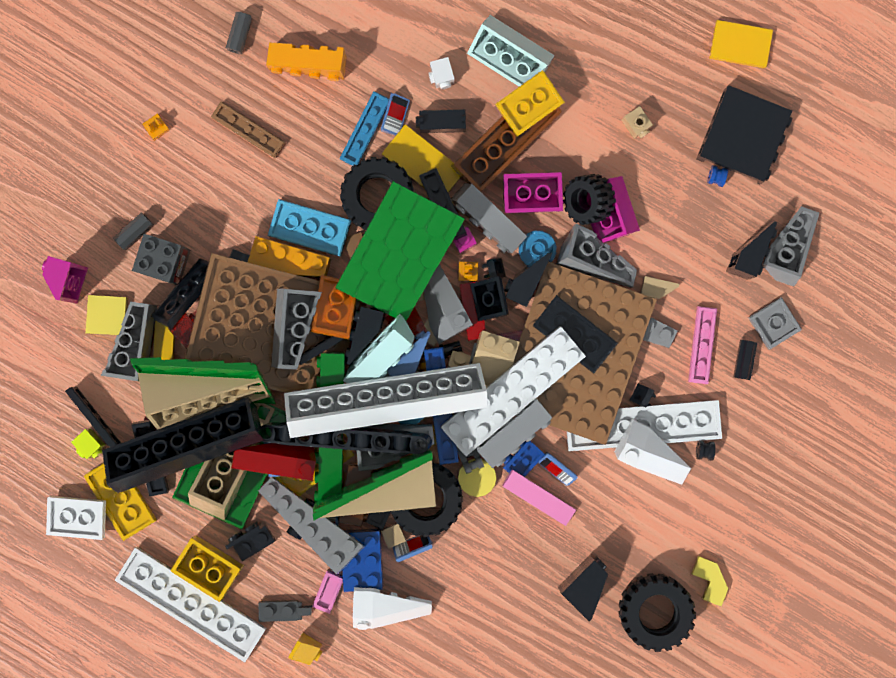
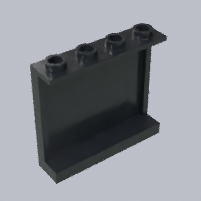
M728 85L723 90L696 160L701 162L709 161L758 181L757 184L759 185L764 181H768L771 175L770 166L772 163H775L779 154L776 152L778 146H781L785 140L786 135H784V131L786 128H789L793 118L790 117L792 110Z

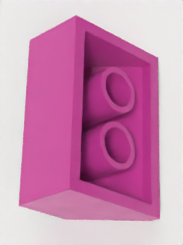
M562 172L504 174L503 199L505 213L563 211Z
M623 176L609 178L607 183L612 184L613 187L611 189L615 191L613 197L616 199V203H613L615 208L613 211H610L611 215L606 217L604 221L591 224L593 232L597 234V238L603 243L640 231ZM587 192V202L591 207V197Z
M48 256L42 265V275L55 300L77 304L88 267Z

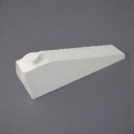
M634 419L631 420L614 451L618 460L681 485L691 470L690 466L656 435L649 426Z
M354 587L353 628L360 630L373 629L430 615L432 611V601L411 596L400 598L397 596V593L393 592L390 595L380 593L379 589Z

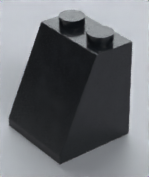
M591 555L558 586L560 593L589 622L593 618L608 577V573L605 570L607 566L597 556L593 558Z

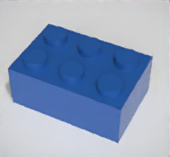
M381 529L344 530L365 546L342 570L344 592H352L354 587L383 590Z

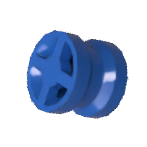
M712 165L707 183H715L719 187H723L727 179L728 169H718L717 166Z

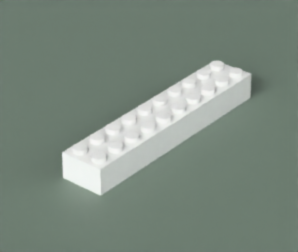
M480 363L284 393L286 421L290 438L488 407L487 389Z

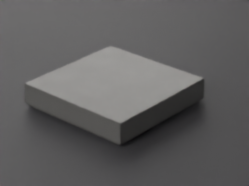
M782 297L748 317L768 350L802 330Z

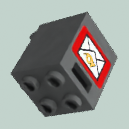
M143 234L132 271L177 285L182 279L191 250L182 245Z

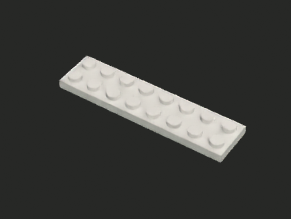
M559 326L486 388L487 408L457 412L442 424L441 428L462 453L467 456L586 356L563 328Z
M719 400L652 405L646 408L643 406L619 408L606 445L567 432L568 451L615 448L632 419L649 426L665 443L722 439Z
M135 547L115 581L238 659L246 662L266 627L223 600L218 602L172 573L170 571L172 568L139 547Z

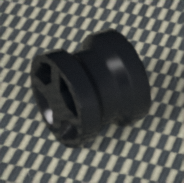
M698 441L696 459L707 458L708 461H713L715 457V442L704 443L703 441Z

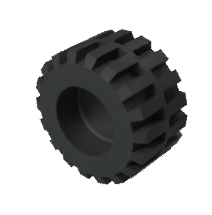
M589 174L571 179L565 187L566 191L563 192L565 197L563 204L566 206L564 208L565 212L569 213L568 217L570 219L573 218L575 223L581 225L606 220V217L611 215L610 211H613L615 208L613 203H616V199L613 197L615 191L611 189L613 187L612 184L607 183L608 179L602 178V175ZM587 192L591 197V207L587 202Z

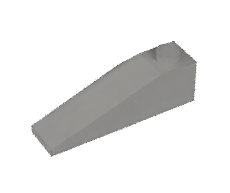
M801 206L770 245V252L765 257L763 265L776 281L794 287L801 278L819 212Z
M578 224L573 226L561 246L557 264L630 288L634 285L637 269L621 255L617 256L609 249L610 246L607 243L601 242L597 238L596 233Z

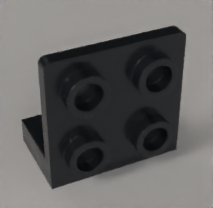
M256 521L244 529L246 531L244 534L240 531L229 538V543L225 547L229 549L233 546L243 562L276 540L264 521L260 524Z

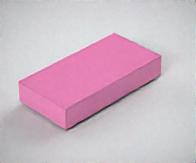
M327 570L312 607L330 614L343 583V576Z

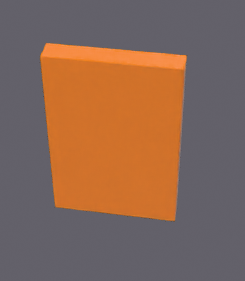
M321 275L318 292L322 293L316 305L317 309L312 319L310 332L349 339L356 298L335 288L339 281L338 278Z

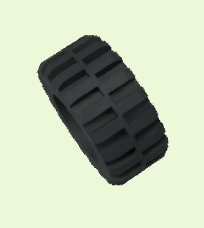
M371 157L370 160H361L358 165L354 164L351 167V171L345 174V180L341 183L340 199L342 207L349 219L363 230L367 229L375 214L365 209L360 201V190L365 182L372 178H384L390 183L394 181L414 192L412 181L406 170L400 167L397 162L389 161L388 158L382 157V159H377V157Z
M432 462L433 480L442 489L444 495L441 509L436 514L428 517L419 516L411 509L391 511L396 523L403 530L409 531L415 536H436L444 530L447 531L453 523L455 524L462 510L463 496L458 480L449 469Z
M650 573L647 574V577H637L635 583L631 581L628 584V590L623 591V598L619 600L620 611L618 613L622 627L635 644L641 645L649 651L653 649L655 652H661V649L666 651L672 650L671 646L673 645L679 647L682 644L681 640L683 638L688 639L690 636L689 630H693L695 626L693 623V619H696L695 604L689 592L679 582L664 574L654 575ZM654 595H664L674 605V614L671 621L659 629L647 628L642 624L639 617V611L644 601Z

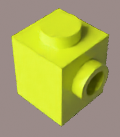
M91 428L85 429L71 442L77 448V454L86 459L97 458L102 454V448L106 446Z

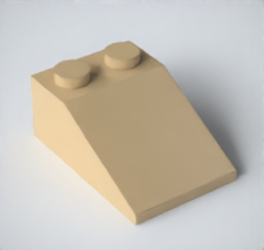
M486 331L480 332L471 364L480 363L486 388L513 366L519 341Z

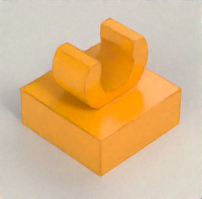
M158 113L142 124L154 141L170 131Z
M459 261L458 281L477 282L478 262Z

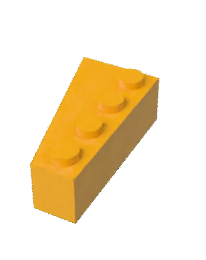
M269 42L266 66L275 74L289 72L292 76L305 74L313 79L328 77L330 81H339V79L344 80L347 56L344 47H337V51L329 49L328 46H320L317 50L310 45H300L299 48H296L294 44Z
M255 236L248 263L302 277L320 278L321 275L327 276L332 259Z

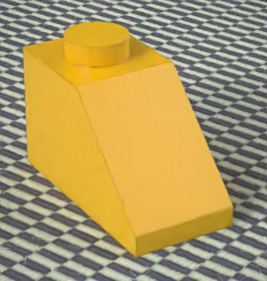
M302 633L288 658L311 665L313 660L317 662L323 652L320 650L322 644Z

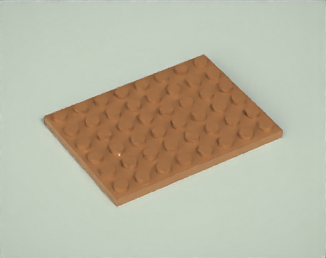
M211 253L185 359L192 360L193 362L224 361V363H254L258 366L269 389L285 393L320 388L316 386L317 376H320V368H317V356L302 365H298L297 369L271 367L277 289L318 292L319 281ZM356 299L351 330L354 329V318L360 304L358 299ZM309 331L304 342L303 352L329 336ZM343 339L325 350V352L346 353L350 340Z
M548 261L521 334L513 365L546 338L545 335L533 327V324L556 295L615 340L618 344L594 374L582 364L577 363L537 397V400L552 416L550 426L606 445L657 299Z

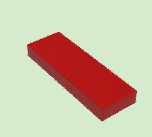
M475 282L459 284L463 308L473 324L472 327L466 330L468 341L478 340L480 332L486 331L485 321H478L470 285Z

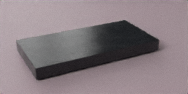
M201 258L198 259L153 312L151 317L155 321L170 329L176 325L201 295L209 262Z
M557 295L533 324V327L546 337L561 326L586 356L579 363L593 374L618 344Z

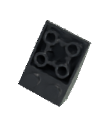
M774 221L764 226L734 252L726 272L746 280L760 275L764 268L762 264L763 259L768 256L771 249L769 243L771 239L775 238L778 231L776 228L777 222Z
M361 307L360 311L356 310L354 321L357 324L356 328L351 330L349 340L352 341L351 348H347L344 358L347 360V364H352L381 333L385 317L384 312Z

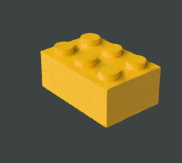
M195 535L189 540L170 571L220 602L229 591L244 565Z

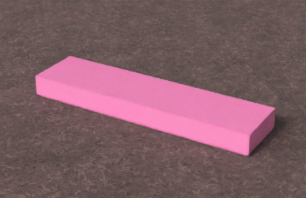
M697 306L688 382L709 383L717 308Z
M513 469L502 484L504 488L565 526L576 511L575 508Z

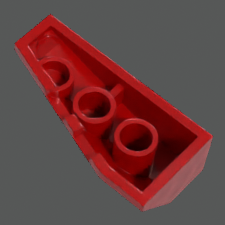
M278 443L248 446L234 451L231 468L313 481L316 464L314 447L282 445Z

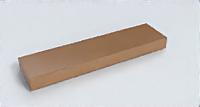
M222 101L211 115L212 119L275 159L286 144L283 140Z

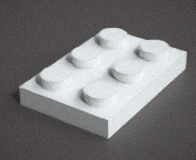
M62 496L47 497L46 535L103 540L105 538L106 500Z

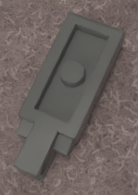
M298 600L258 602L259 622L302 620V616L312 614V605L302 606V602Z

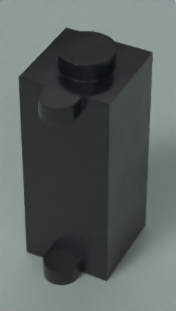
M465 109L419 111V116H416V128H420V133L466 132Z

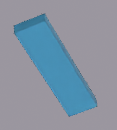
M373 91L339 158L341 161L351 166L360 163L387 109L389 98Z

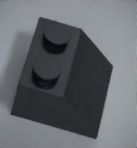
M501 276L470 284L478 321L509 315Z

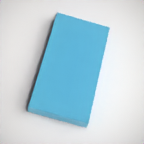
M278 199L267 236L341 257L352 221Z

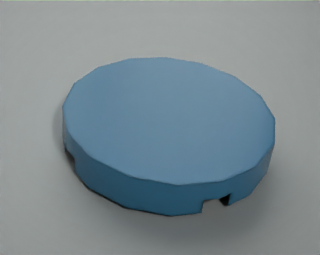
M537 230L526 234L527 237L519 245L518 251L524 264L529 265L548 249L552 250V255L549 259V262H552L556 255L557 246L550 234Z

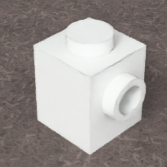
M446 57L430 62L431 72L428 74L431 84L435 83L436 88H450L451 84H454V76L449 58Z

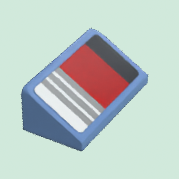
M391 93L381 132L395 136L403 127L410 103L409 99Z
M548 452L538 462L566 486H569L578 478L574 472Z
M418 535L393 547L396 561L401 562L432 549L433 543L430 536L423 537Z

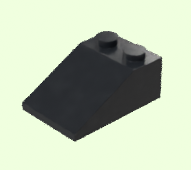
M551 249L546 250L518 272L514 279L509 278L504 289L507 292L506 298L527 307L552 255Z

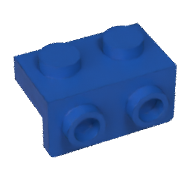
M531 441L523 442L520 445L521 448L515 454H509L505 458L506 461L502 466L504 470L510 473L513 469L525 477L545 454Z

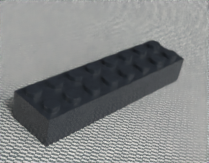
M249 397L102 450L107 485L115 492L120 493L263 441L257 406Z

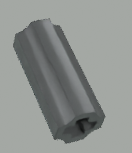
M242 12L235 13L226 45L228 51L236 54L243 53L252 22L250 15Z
M141 212L116 234L113 239L123 250H126L154 224Z

